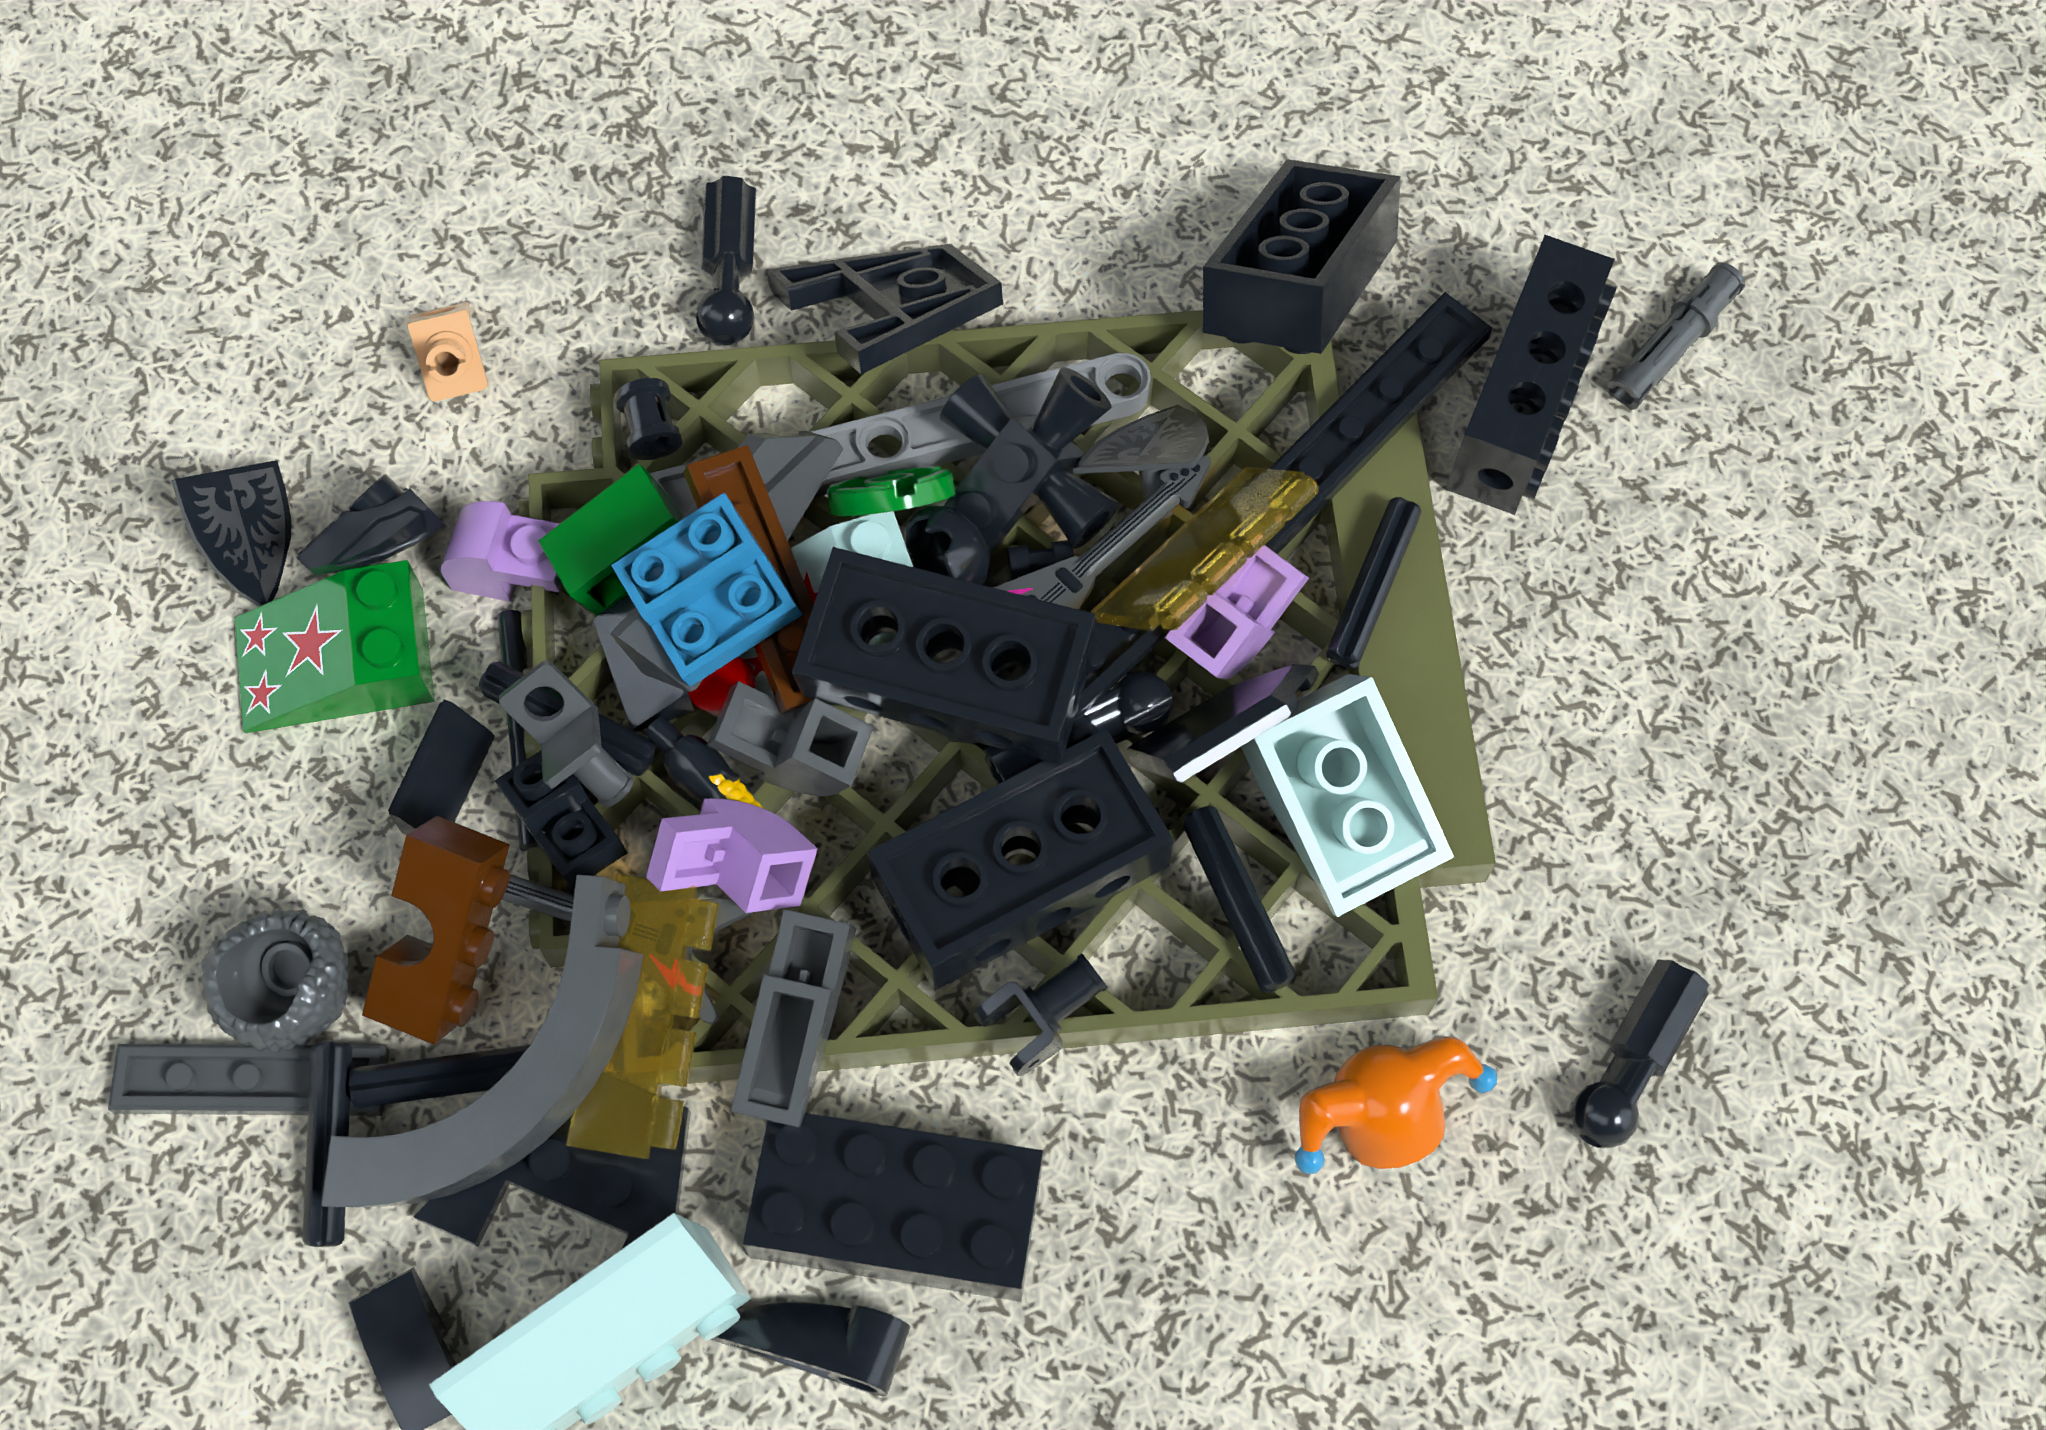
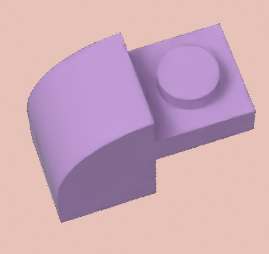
M480 501L469 503L463 506L459 512L441 565L442 576L451 590L508 602L512 600L516 585L527 587L536 585L544 587L545 590L559 592L562 582L538 540L560 523L511 515L506 504L501 502Z
M1253 537L1214 590L1204 585L1165 638L1215 677L1224 680L1229 679L1241 671L1275 633L1272 627L1309 577Z
M704 799L700 815L662 818L646 878L659 891L717 884L745 913L801 906L818 848L788 821L768 810L740 801Z

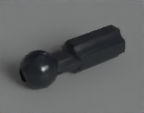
M722 176L719 180L706 183L701 269L713 277V289L703 295L698 304L696 322L700 333L709 342L723 346L736 345L746 338L750 333L754 319L751 301L739 288L740 278L750 275L753 268L756 188L745 183L743 178L734 176Z
M1136 671L1126 674L1112 689L1105 693L1073 723L1066 749L1104 729L1108 730L1116 745L1137 734L1146 735L1158 730L1167 723L1173 710V695L1169 686L1154 673ZM993 746L984 749L986 754L985 761L997 785L1044 761Z
M1658 959L1611 1040V1051L1614 1057L1600 1082L1585 1086L1574 1099L1571 1110L1573 1127L1580 1138L1586 1143L1597 1148H1613L1625 1144L1636 1132L1639 1121L1637 1101L1651 1076L1664 1075L1709 994L1707 988L1710 984L1696 971L1687 969L1673 960Z

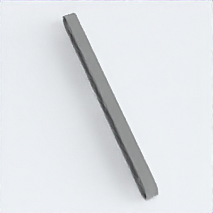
M1115 353L1064 366L1089 379L1106 395L1111 403L1112 408L1092 425L1133 415L1147 404L1151 384L1150 369L1145 361L1136 355ZM1060 368L992 385V387L1013 417L1038 415ZM1125 373L1137 379L1140 387L1131 395L1119 396L1109 391L1105 383L1111 376ZM951 396L812 431V433L836 439L843 448V451L814 498L827 495V489H829L830 485L853 477L861 476L862 478L870 479L888 474L890 470L939 466L984 454L987 449L940 421V413ZM888 434L895 436L902 443L900 451L889 458L876 457L867 449L869 442L879 435ZM688 464L649 473L684 515L695 502L683 473Z

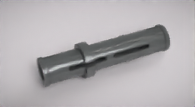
M1718 262L1690 294L1681 295L1671 306V315L1664 324L1635 353L1627 365L1608 382L1607 387L1610 388L1608 393L1630 410L1637 409L1648 393L1681 359L1689 347L1699 337H1707L1717 326L1719 314L1745 288V284H1743L1745 280L1740 271L1728 263Z

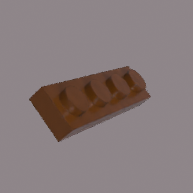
M748 445L688 464L683 473L698 509L723 493L728 496L803 613L802 616L754 646L780 712L785 714L799 709L812 700V698L802 695L792 670L814 605Z

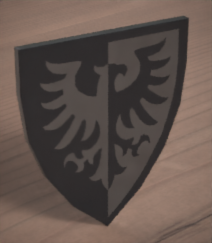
M1180 405L1146 415L1116 429L1097 441L1073 467L1074 474L1139 471L1144 499H1146L1160 487L1159 482L1162 472L1169 469L1194 468L1209 443L1206 423L1197 413ZM1171 510V511H1170L1165 517H1163L1161 520L1167 519V518H1169L1170 516H1172V515H1173V510Z
M269 461L171 480L181 514L185 521L186 530L212 570L236 593L258 607L273 601L279 590L291 542L292 522L286 488L278 461Z

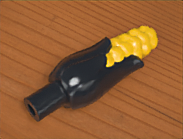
M664 716L658 717L646 729L645 735L666 754L664 766L669 776L681 789L701 803H703L704 799H728L763 808L750 793L751 789L739 778L740 775L729 767L718 750L707 746L708 742L705 739L693 734L684 736Z

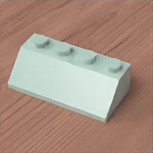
M673 1213L430 1383L429 1386L437 1399L466 1430H566L581 1418L585 1424H590L615 1409L622 1402L618 1392L639 1377H642L644 1382H650L672 1369L681 1360L678 1350L697 1336L701 1335L703 1340L706 1341L730 1328L740 1318L736 1309L750 1300L751 1296L708 1228Z

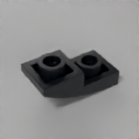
M541 750L494 780L571 890L575 889L577 875L595 876L628 853L620 838L590 801L574 775H570L553 789H550L543 782Z
M413 1267L349 1302L351 1313L369 1362L401 1430H424L452 1415L437 1399L429 1384L457 1365L442 1337L446 1326Z

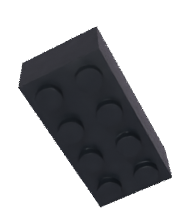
M1287 159L1203 266V333L1223 336L1227 340L1239 344L1256 342L1283 347L1286 351L1294 354H1322L1397 242L1401 176Z
M811 1113L804 1114L800 1127L767 1120L743 1246L752 1259L1021 1302L1043 1167V1150Z

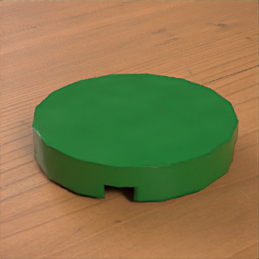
M940 466L890 470L888 474L870 479L858 476L839 481L829 486L827 495L831 515L857 516L886 513L932 504L955 495V488L951 471L940 469Z

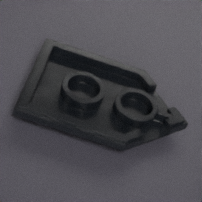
M1292 664L1231 685L1127 747L1129 759L1135 767L1183 782L1290 717L1299 703L1295 693L1299 690L1301 692L1309 690L1316 682L1319 673L1315 666Z

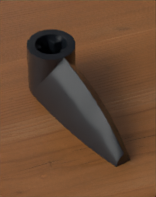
M781 1302L738 1309L739 1320L726 1331L710 1340L873 1395L887 1396L911 1326L890 1314L864 1306H852V1308L819 1303Z

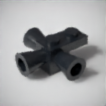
M1062 367L1038 415L1013 417L985 375L978 374L963 383L948 399L940 413V421L987 450L957 487L955 495L950 497L943 506L959 511L977 526L987 542L990 554L994 552L1029 506L1040 504L1046 507L1074 549L1082 547L1104 528L1116 512L1119 503L1073 474V467L1085 453L1072 441L1112 408L1109 399L1089 379L1070 368Z

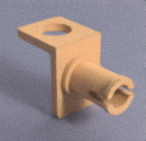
M468 302L413 314L409 317L408 329L428 397L431 401L436 402L481 391L488 386L486 373L470 321L471 310Z

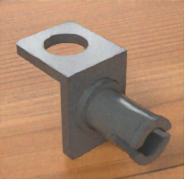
M542 661L499 695L500 706L541 744L543 782L550 789L559 785L570 775H574L598 799L603 807L615 805L631 790L634 784V776L629 771H626L601 746L598 707L551 661ZM544 686L554 688L564 698L563 706L557 713L541 717L528 711L524 701L531 690Z

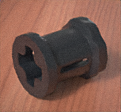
M658 378L637 379L626 383L614 394L616 408L625 414L630 436L626 443L632 458L654 460L676 452L683 444L679 428L672 424L667 405L671 398L669 385L664 380Z

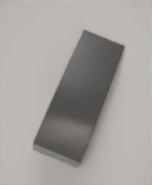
M784 909L768 975H763L731 1112L795 1127L801 1126L843 985L857 929L853 925Z

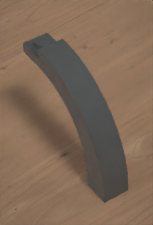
M577 875L568 949L555 999L540 1030L512 1069L490 1090L470 1105L445 1119L423 1128L396 1135L370 1138L331 1136L322 1206L386 1207L420 1203L455 1194L482 1183L513 1166L543 1144L570 1118L593 1089L612 1058L626 1027L638 988L644 954L618 948L619 936L623 937L626 934L631 914L629 898L624 895L625 884L601 876Z

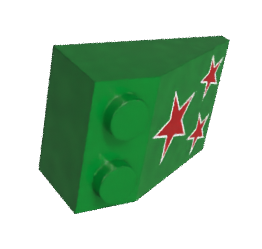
M408 560L343 570L235 617L242 724L245 734L435 702L423 588Z

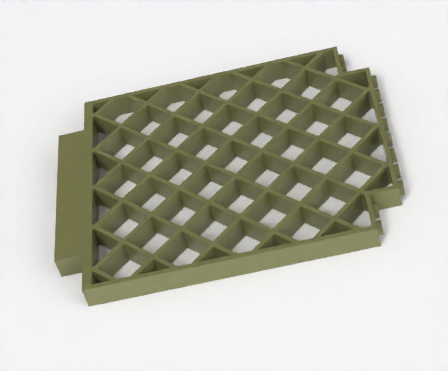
M1203 310L954 330L934 338L862 375L837 353L835 340L599 360L600 383L590 384L592 416L594 421L601 420L602 437L592 438L594 469L528 474L529 498H520L519 516L551 522L552 509L583 507L625 475L623 473L621 412L616 408L614 394L626 383L637 379L658 378L664 380L669 385L671 398L667 405L670 415L678 420L675 426L679 428L683 441L682 446L671 455L654 460H639L631 468L633 469L636 465L641 464L649 473L684 465L705 442L720 453L738 448L746 439V436L726 421L760 386L795 384L827 408L828 411L809 430V432L884 413L877 406L908 374L941 371L960 386L973 376L984 374L989 383L995 385L1045 372L1054 362L1092 360L1115 353H1129L1145 361L1150 369L1151 384L1147 404L1133 415L1094 425L1085 436L1081 433L1072 442L1083 453H1086L1097 441L1116 429L1137 420L1150 405L1159 411L1180 405L1197 413L1206 423L1209 437L1208 446L1212 448L1207 456L1210 457L1211 463L1210 469L1190 507L1184 508L1178 504L1173 509L1172 516L1160 520L1104 569L1102 573L1095 577L1094 587L1082 608V611L1091 613L1141 568L1167 538H1174L1191 521L1204 533L1210 528V526L1190 512L1233 464L1255 480H1258L1282 456L1257 437L1298 392H1305L1310 427L1340 398L1332 344L1330 340L1322 354H1294L1286 351L1283 347L1256 342L1246 344L1234 343L1223 336L1203 333ZM1234 347L1277 378L1237 422H1234L1175 380L1177 375L1200 350ZM1160 353L1152 363L1141 356L1144 354ZM1010 366L1002 375L991 368ZM1121 373L1112 376L1128 388L1121 396L1131 395L1140 387L1137 379L1131 375ZM859 378L851 388L840 381L843 379ZM707 391L700 400H697L688 393ZM1417 413L1278 555L1287 561L1318 525L1325 524L1339 615L1341 617L1389 500L1394 497H1402L1420 506L1421 515L1359 666L1354 669H1348V672L1352 675L1373 678L1454 857L1383 893L1388 922L1365 904L1336 917L1331 912L1300 856L1225 799L1251 769L1241 747H1239L1208 785L1194 775L1183 782H1179L1132 765L1127 747L1144 738L1142 735L1137 734L1117 744L1126 762L1188 808L1169 830L1174 839L1170 863L1189 842L1183 828L1184 817L1194 810L1211 805L1218 810L1232 842L1279 878L1261 899L1270 920L1291 894L1297 891L1372 950L1338 993L1299 996L1288 986L1277 991L1264 993L1260 990L1234 933L1227 940L1158 887L1154 882L1164 872L1162 870L1113 896L1063 955L1039 936L1013 949L1045 975L1034 988L1035 991L1077 959L1079 954L1083 953L1087 960H1089L1136 905L1209 962L1174 1006L1169 1009L1134 1012L1109 991L1099 992L1083 1004V1006L1095 1014L1094 1016L1065 1018L1059 1023L1062 1028L1058 1032L1063 1041L1062 1049L1429 1015L1438 1000L1420 888L1486 882L1496 864ZM888 434L879 435L871 440L872 443L890 456L896 455L902 447L899 439ZM962 460L939 465L940 469H948V471L952 472L955 490L967 476L965 472L957 467ZM1134 471L1074 474L1081 479L1086 477L1131 511L1145 500L1140 476ZM824 495L813 498L803 514L805 518L822 531L830 526L855 519L852 516L831 515L828 498ZM1043 504L1029 506L994 552L991 553L987 580L982 585H986L1008 561L1007 546L1027 544L1028 550L1051 548L1052 541L1056 540L1039 528L1050 515ZM918 507L894 511L898 526L900 527ZM562 583L560 590L563 591L566 595H568L571 599H573L576 603H578L581 607H583L586 611H588L591 615L596 617V615H594L591 611H589L578 601L572 598L568 594L566 588ZM531 585V587L523 586L525 591H531L532 610L522 611V634L525 647L533 648V667L524 668L523 674H527L544 660H549L555 665L553 591L545 590L544 587ZM1298 592L1279 619L1322 649L1310 664L1316 667L1319 676L1309 690L1303 692L1299 690L1295 693L1297 698L1300 699L1318 690L1338 666V664L1332 663L1327 658L1326 652L1339 620L1304 594ZM1166 638L1151 650L1166 661L1165 665L1156 675L1167 683L1171 692L1179 686L1185 677H1188L1212 696L1231 685L1245 681L1237 674L1226 680L1215 677ZM602 645L568 678L591 702L614 680ZM1013 665L1004 668L1010 673L1005 680H1016L1023 676L1022 666ZM692 702L695 712L676 718L672 725L684 736L693 734L702 738L717 722L718 717L700 709ZM835 705V708L860 720L868 714ZM902 723L940 753L885 814L851 787L835 795L820 796L867 834L809 899L803 896L801 906L783 909L834 920L830 917L832 913L870 872L867 852L906 832L960 770H963L987 790L997 785L985 761L986 754L980 749L983 744L978 742L975 744L951 742L936 731ZM524 730L526 759L541 750V744ZM656 745V756L649 769L641 776L633 775L634 784L622 800L610 807H603L599 801L594 805L614 831L645 798L650 800L669 817L700 815V811L662 781L668 774L664 766L666 754ZM764 782L753 794V797L762 805L763 809L776 814L795 792ZM1077 823L1066 827V829L1076 834L1089 833ZM540 846L528 848L527 869L529 881L562 891L561 880L564 879ZM1018 853L1011 855L1006 860L1014 865H1023L1030 855ZM957 884L950 887L946 892L954 897H966L974 893L976 889L968 884ZM710 885L664 891L655 902L697 900ZM530 910L528 926L532 949H540L551 968L563 967L569 943V935H563V920ZM778 933L731 985L727 984L694 955H691L710 997L715 1001L714 1005L719 1013V1020L715 1024H709L700 1019L668 1055L647 1057L643 970L641 969L638 988L630 1015L613 1053L616 1070H626V1075L631 1084L640 1088L739 1079L746 1048L710 1050L737 1020L749 1030L751 1029L756 1008L752 1003L759 996L763 975H768ZM854 937L848 962L881 989L837 1039L827 1040L818 1072L1013 1054L1021 1051L1043 1031L1023 1004L1016 1009L1005 1024L989 1025L986 1027H966L917 987L926 975L914 953L896 970L859 939ZM1394 959L1398 987L1363 990L1386 960ZM1225 975L1257 999L1255 1001L1201 1005ZM900 1005L932 1030L874 1036Z

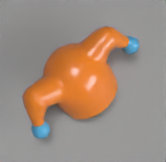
M1454 1036L1432 1039L1409 1049L1392 1045H1375L1362 1049L1346 1060L1336 1073L1334 1082L1309 1090L1301 1098L1299 1107L1301 1147L1295 1153V1163L1298 1169L1306 1174H1315L1321 1170L1325 1163L1324 1155L1320 1149L1321 1143L1328 1132L1338 1126L1348 1152L1362 1165L1387 1169L1400 1168L1419 1162L1435 1151L1444 1138L1446 1124L1443 1103L1439 1092L1442 1085L1450 1077L1462 1074L1469 1078L1471 1088L1479 1093H1486L1492 1091L1496 1086L1497 1072L1490 1066L1481 1064L1467 1044Z

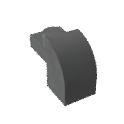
M738 681L730 687L707 746L760 770L758 779L797 793L831 796L852 785L874 726L817 698L812 699L799 709L781 714L775 698Z

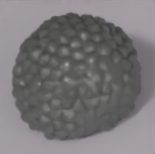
M278 908L273 911H262L257 916L248 918L246 922L239 923L224 935L219 936L205 955V958L200 962L203 971L201 977L203 985L202 997L208 1004L207 1011L212 1016V1022L218 1024L223 1032L238 1040L239 1043L245 1046H253L258 1051L269 1049L271 1052H279L280 1047L284 1050H291L296 1045H306L311 1038L319 1037L322 1031L327 1030L334 1021L341 1017L342 1010L346 1006L347 979L350 974L346 969L348 956L344 952L340 932L335 930L334 926L327 923L324 918L314 915L309 916L305 909L284 911Z

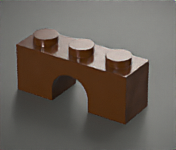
M439 816L434 817L406 835L391 896L416 906L426 915L432 926L434 940L433 943H428L406 935L376 956L362 1016L433 1045L457 1026L464 1027L475 1011L479 998L478 990L473 988L477 969L487 959L494 941V931L488 929L493 908L500 903L509 884L510 872L504 869L510 844Z

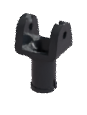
M1081 953L1077 956V959L1035 991L1031 986L1024 990L1018 983L1013 981L1004 984L975 1010L973 1015L983 1027L995 1023L1021 1004L1024 1005L1043 1032L1019 1051L1009 1062L1015 1074L1022 1076L1062 1049L1063 1041L1058 1034L1062 1028L1059 1023L1099 992L1105 991L1108 986L1084 954Z

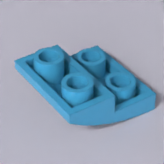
M725 493L611 565L641 617L652 627L682 680L690 687L803 615L766 554Z

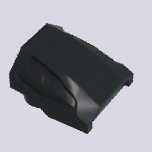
M384 474L348 507L349 511H343L306 545L296 558L315 575L360 568L387 559L418 544L445 524L410 488L406 487L402 490L387 474Z

